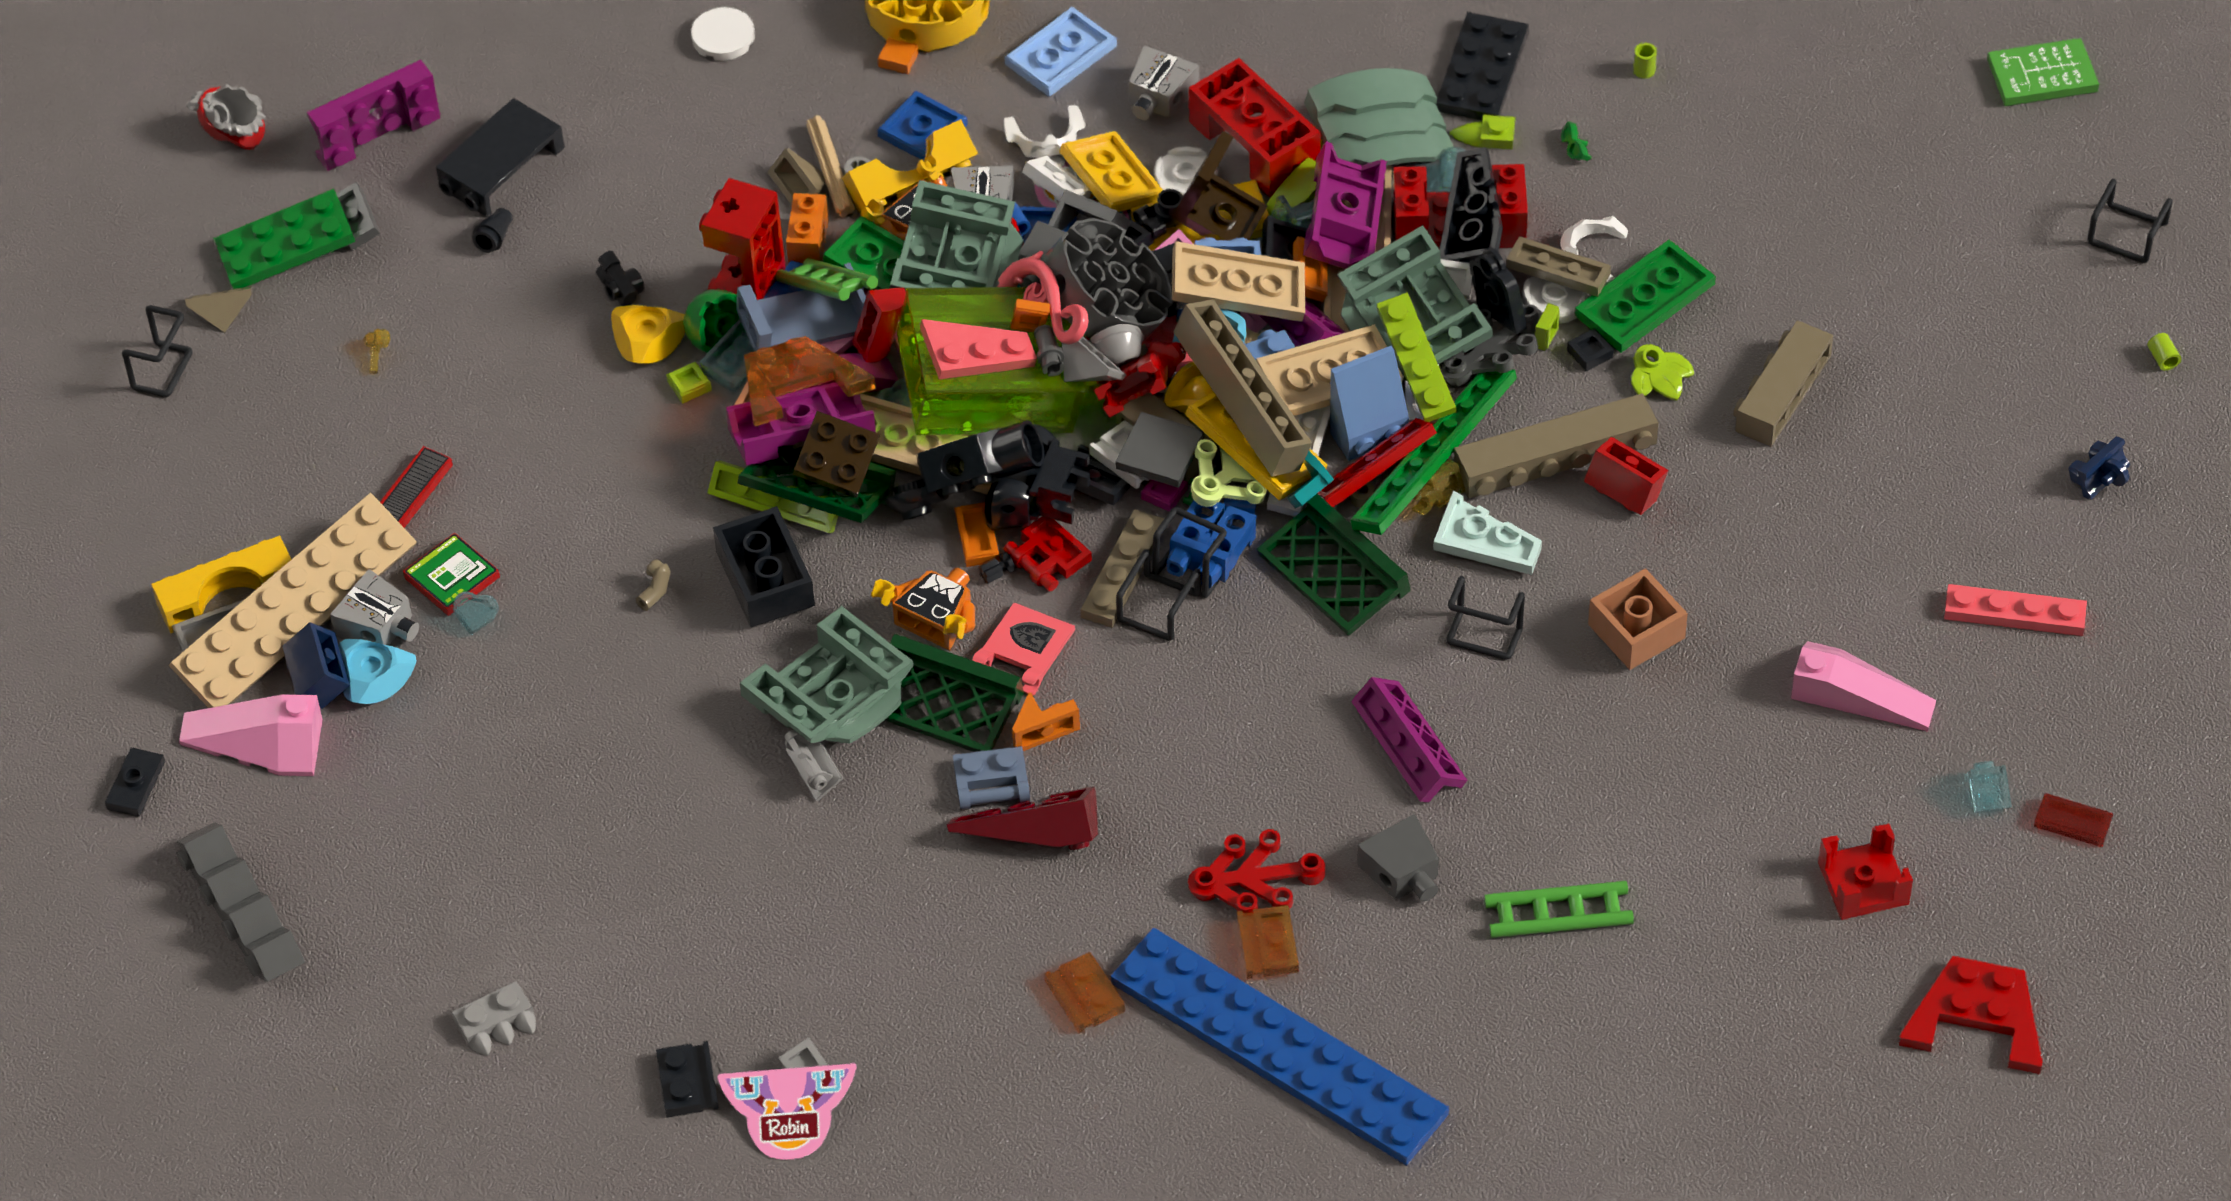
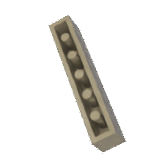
M1214 299L1186 304L1173 332L1269 474L1276 476L1299 471L1312 445V441Z
M1642 393L1455 447L1454 471L1468 499L1479 495L1484 496L1503 488L1519 486L1527 481L1541 477H1550L1558 472L1584 467L1591 463L1596 449L1611 437L1634 450L1646 449L1651 445L1657 444L1658 421Z

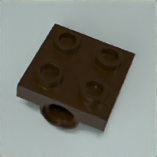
M817 411L793 475L857 498L881 434Z

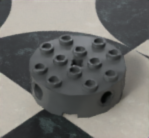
M1096 218L1076 221L1043 257V261L1052 269L1056 276L1060 289L1061 311L1071 304H1079L1084 307L1088 313L1089 321L1084 335L1088 338L1114 325L1131 324L1140 328L1145 336V340L1167 317L1168 308L1172 305V288L1168 275L1155 254L1143 242L1138 246L1132 239L1125 236L1126 230L1113 222ZM1061 316L1062 319L1067 320L1072 325V316L1068 319Z

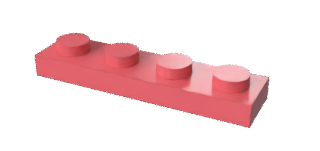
M1948 584L1944 619L2083 636L2087 601Z

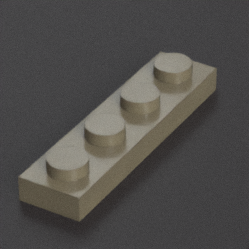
M1136 509L1133 510L1081 608V618L1113 628L1117 621V592L1142 551L1145 549L1149 550L1151 556L1153 552V535L1164 518ZM1142 564L1123 596V607L1144 569V564Z

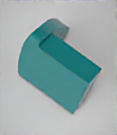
M1308 451L1303 463L1312 478L1287 497L1295 509L1303 506L1334 480L1310 451Z

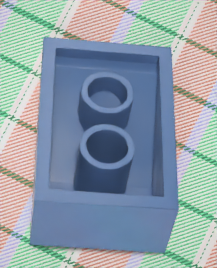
M1392 346L1331 369L1330 434L1348 461L1360 456L1362 457L1409 423L1397 360Z

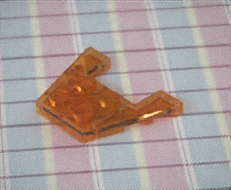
M807 336L792 338L787 342L771 347H763L744 355L754 426L783 418L782 406L776 397L823 382L835 380L848 397L876 389L875 377Z

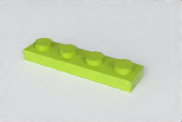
M1408 292L1377 303V311L1423 420L1431 422L1455 413V403Z
M721 460L715 461L707 494L759 511L777 506L784 519L826 533H833L835 531L837 515L738 484V475L745 468ZM757 476L758 478H767V476ZM786 486L790 488H798L797 486ZM826 495V496H818V497L828 498V495Z

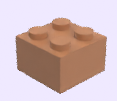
M1645 568L1590 599L1588 625L1626 667L1631 670L1685 639L1688 613Z

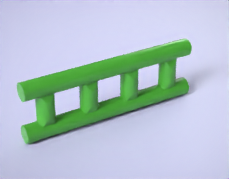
M811 258L805 259L800 267L791 271L781 269L775 275L776 281L842 301L847 300L850 293L863 287L874 289L878 285V279L875 276Z
M1627 881L1484 894L1485 908L1497 907L1500 922L1489 924L1490 937L1497 938L1634 924L1633 911H1621L1618 895L1628 894ZM1604 897L1606 913L1585 915L1582 899ZM1568 900L1571 916L1549 918L1547 902ZM1533 904L1535 920L1514 922L1511 906Z

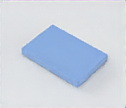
M1071 7L1004 57L1005 65L1050 97L1117 47V38L1074 7Z

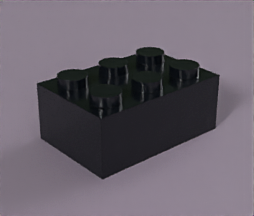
M777 506L713 527L716 553L750 627L815 606L812 579Z

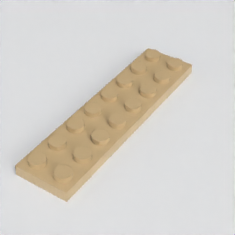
M369 493L171 661L169 667L208 708L231 704L285 658L282 646L309 622L318 626L326 623L331 618L330 614L368 569L380 576L411 550L417 541L375 496Z

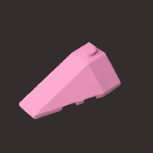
M1809 641L1802 647L1794 673L1791 699L1928 731L1936 704L1935 699L1842 649Z
M282 694L186 712L183 716L179 742L182 746L214 756L223 754L236 758L240 764L250 766L252 763L265 767L269 773L279 776H314L323 719L317 695Z

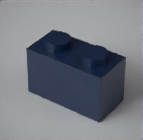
M309 622L282 646L295 695H317L319 706L323 709L350 686L335 632Z

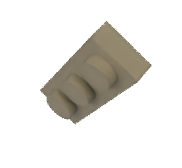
M1520 236L1506 259V268L1597 297L1611 274V265Z

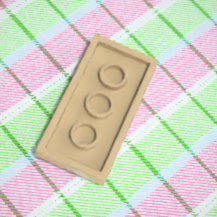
M1175 241L1172 249V300L1195 303L1214 299L1218 307L1222 309L1302 322L1305 315V263Z
M1374 324L1256 358V362L1289 410L1296 416L1330 406L1332 368L1387 346ZM1398 368L1399 374H1400L1401 383H1402V380H1403L1404 377H1403V375H1402L1400 369Z

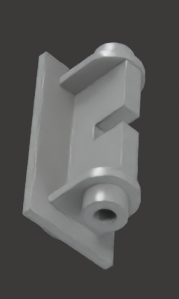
M791 730L785 735L786 751L815 800L819 801L841 782L843 777L821 741L810 743L795 730Z

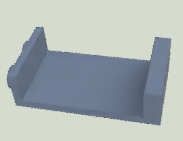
M851 263L844 264V268L853 270ZM745 285L737 289L736 311L758 358L854 336L866 295L863 287L850 293L849 298L845 301L808 290L757 300L751 285Z

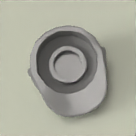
M1118 324L1096 333L1090 338L1089 342L1117 367H1121L1140 356L1141 344L1145 336L1137 326Z

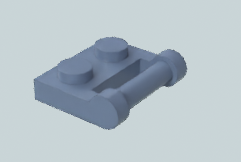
M1022 746L953 755L960 810L971 809V805L1015 799H1019V802L1030 801ZM1017 784V785H1015V786H1007V787H999V788H991V789H983V790L969 791V790H972V789H980V788H988V787H996V786H1004V785Z

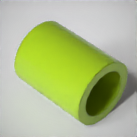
M1640 43L1635 47L1633 72L1639 78L1647 79L1655 74L1657 49L1653 44Z
M2167 333L2156 334L2148 341L2147 346L2161 370H2171L2179 365L2182 358Z

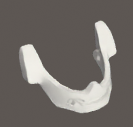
M1072 105L1068 106L1069 126L1068 132L1063 137L1055 138L1052 134H1048L1044 141L1030 140L1020 132L1014 117L1004 119V133L1006 141L1017 143L1026 157L1040 158L1043 156L1061 155V144L1076 140L1077 131L1085 128L1084 119L1078 106Z
M1614 216L1606 217L1602 220L1582 219L1565 230L1560 240V246L1562 250L1578 255L1576 243L1582 237L1590 234L1608 233L1625 239L1628 230ZM1611 274L1605 285L1615 279Z

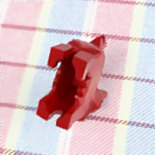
M1154 339L1149 343L1145 355L1119 367L1126 374L1123 380L1099 381L1094 392L1098 400L1105 399L1103 409L1108 417L1123 411V406L1129 401L1142 397L1149 392L1153 395L1166 388L1167 378H1171L1174 375L1176 367L1186 357V350L1180 342L1167 343Z

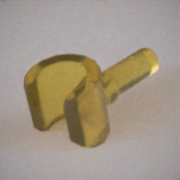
M376 329L374 332H368L364 336L365 345L370 347L369 372L372 374L378 373L380 348H386L390 343V333L386 329Z

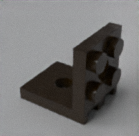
M1222 131L1196 172L1171 218L1205 238H1214L1216 240L1246 238L1249 240L1268 205L1214 174L1234 139L1232 135L1225 131ZM1218 210L1227 211L1231 215L1232 220L1223 218Z

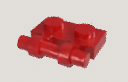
M1042 516L1038 521H1034L1030 526L1021 531V539L1025 543L1018 546L1015 542L1010 541L1004 547V552L1010 555L1017 568L1026 570L1030 574V579L1037 586H1044L1050 592L1055 590L1059 584L1058 580L1052 576L1055 572L1058 571L1067 579L1092 561V552L1056 520ZM1038 553L1045 561L1038 564L1032 556Z

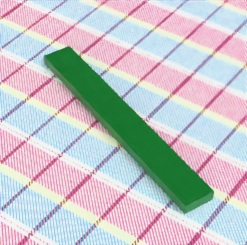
M1515 369L1506 373H1499L1497 371L1478 373L1454 401L1456 412L1439 418L1433 426L1437 433L1408 453L1350 520L1352 529L1382 535L1454 452V448L1463 442L1517 379Z

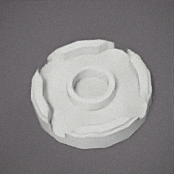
M721 7L711 9L701 14L694 21L691 29L693 46L697 52L704 57L706 55L714 57V60L717 61L732 60L744 55L749 50V45L755 39L752 20L746 13L735 8Z
M1179 147L1169 150L1168 155L1163 158L1161 156L1156 161L1153 170L1154 179L1163 190L1176 189L1184 195L1196 172L1205 160L1206 152L1193 147ZM1217 168L1216 171L1214 172V174L1217 175V176H1218V168Z
M1534 276L1530 279L1528 277L1524 282L1522 291L1524 305H1535L1542 313L1548 303L1559 306V324L1568 323L1576 319L1577 317L1574 316L1575 307L1588 298L1587 293Z

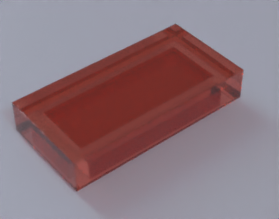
M2045 793L2035 818L2034 827L2103 848L2114 813Z

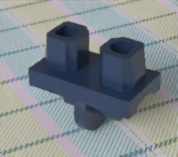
M2116 436L2108 444L2097 440L2090 447L2088 452L2090 460L2087 463L2076 459L2069 466L2070 479L2072 482L2081 485L2083 497L2092 500L2111 483L2121 487L2128 482L2129 472L2127 469L2130 467V463L2123 452L2125 444L2123 438Z

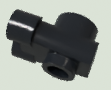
M1176 189L1161 191L1158 194L1156 204L1151 206L1146 204L1133 211L1135 222L1151 232L1154 240L1166 234L1168 228H1173L1180 224V222L1171 217L1183 195Z
M612 250L603 253L598 259L600 266L596 269L595 273L603 283L608 298L611 301L618 300L621 306L633 304L636 295L644 291V282L640 273L635 268L624 271L620 265V260Z

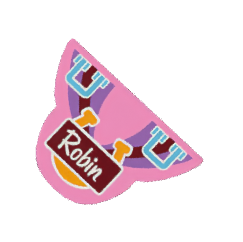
M856 1064L719 1074L718 1081L730 1103L739 1113L747 1117L749 1133L761 1152L775 1159H797L812 1154L822 1145L830 1127L831 1110L840 1103L847 1093L855 1075Z

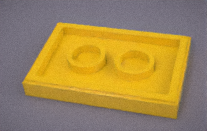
M1116 131L1061 144L1060 154L1102 205L1120 212L1132 207L1157 202L1158 194L1163 191L1161 186Z

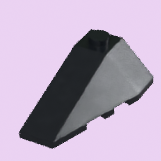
M1486 147L1457 152L1439 249L1441 259L1470 263L1471 260L1483 254V251L1488 247H1492L1499 252L1503 229L1490 154Z

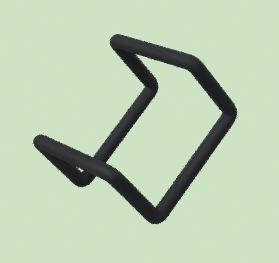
M2113 178L2107 185L2091 216L2087 241L2093 246L2141 263H2147L2150 259L2153 239L2159 226H2166L2169 223L2173 200L2171 198L2166 199L2157 217L2113 202L2117 180ZM2106 201L2107 205L2112 209L2154 223L2148 233L2143 256L2094 239L2097 219Z
M148 305L145 311L153 342L161 347L157 356L126 349L122 352V357L130 387L133 390L161 397H169L191 358L193 350L188 346L171 343L184 320V314L180 311ZM153 312L176 317L165 341L159 339ZM168 349L185 352L166 391L136 384L130 357L160 362Z
M1172 508L1153 535L1152 573L1159 575L1167 564L1170 548L1159 562L1160 536L1176 514L1219 533V535L1203 557L1201 594L1202 597L1207 598L1220 581L1218 580L1209 588L1210 558L1226 537L1227 531L1223 527L1183 509Z
M1147 549L1143 550L1117 592V620L1162 639L1173 640L1174 616L1188 593L1194 596L1201 594V570L1195 569L1186 584H1181L1153 574L1150 569V551ZM1142 564H1144V575L1147 578L1181 590L1167 615L1168 633L1123 616V596Z
M1459 576L1448 602V608L1457 613L1447 635V643L1505 660L1510 659L1513 656L1523 630L1525 594L1523 592L1518 593L1509 618L1464 607L1465 577ZM1463 614L1503 625L1513 624L1517 616L1516 629L1507 652L1454 639Z

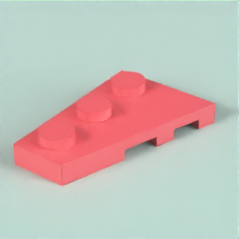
M926 319L921 320L920 330L939 380L1035 367L1037 357L1027 332Z

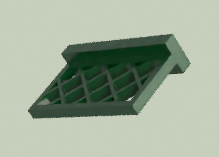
M784 445L778 447L779 458L768 460L761 464H750L738 475V484L862 523L880 503L887 505L884 499L893 496L896 470L870 462L857 498L839 496L838 494L843 493L822 485L808 487V484L817 483L793 475L803 447L793 449L792 445ZM779 474H789V475H790V476H779V477H777V475H779ZM757 476H767V478H758ZM786 486H797L798 488H790ZM826 495H828V498L818 497V496H826ZM859 505L860 509L858 510L849 506Z
M1316 494L1306 502L1307 507L1259 546L1257 552L1280 575L1350 636L1394 597L1398 596L1402 599L1411 591L1408 575L1360 531L1353 530L1348 520L1321 496ZM1307 520L1316 527L1315 536H1297V529ZM1315 544L1314 557H1295L1296 545ZM1320 544H1335L1338 547V556L1319 557ZM1278 545H1291L1290 557H1275L1270 551ZM1295 565H1313V578H1298L1294 574ZM1319 565H1337V577H1318ZM1343 565H1359L1361 567V577H1342ZM1336 585V598H1320L1317 595V586ZM1360 585V598H1341V586ZM1366 585H1381L1386 590L1379 597L1365 598ZM1340 606H1359V614L1347 622L1340 616Z
M894 634L890 644L913 661V667L910 670L911 676L901 681V688L915 683L920 696L902 702L884 721L972 752L993 750L1015 703L1019 704L1024 695L1021 677ZM931 676L939 678L943 686L924 694L919 681ZM962 687L972 691L974 698L959 704H955L950 693ZM946 694L951 707L932 713L928 701ZM994 698L1005 701L1001 711L987 716L982 705L983 702ZM924 703L928 716L916 721L907 717L906 709ZM978 705L983 718L964 725L959 712ZM953 714L956 715L960 727L950 731L939 729L936 721ZM987 725L990 734L985 745L970 739L968 732Z

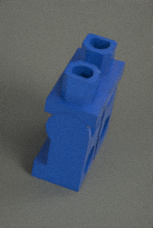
M1193 500L1187 512L1223 527L1227 531L1226 537L1210 558L1209 588H1211L1218 580L1226 582L1229 577V571L1235 567L1245 547H1250L1255 540L1257 515L1232 506H1228L1225 510V504L1217 502L1214 506L1206 507L1214 512L1210 517L1202 514V507L1205 506H1201ZM1183 517L1176 532L1170 538L1167 572L1180 577L1184 575L1187 569L1193 571L1200 569L1202 585L1203 557L1219 533ZM1233 519H1239L1245 525L1242 528L1233 525Z

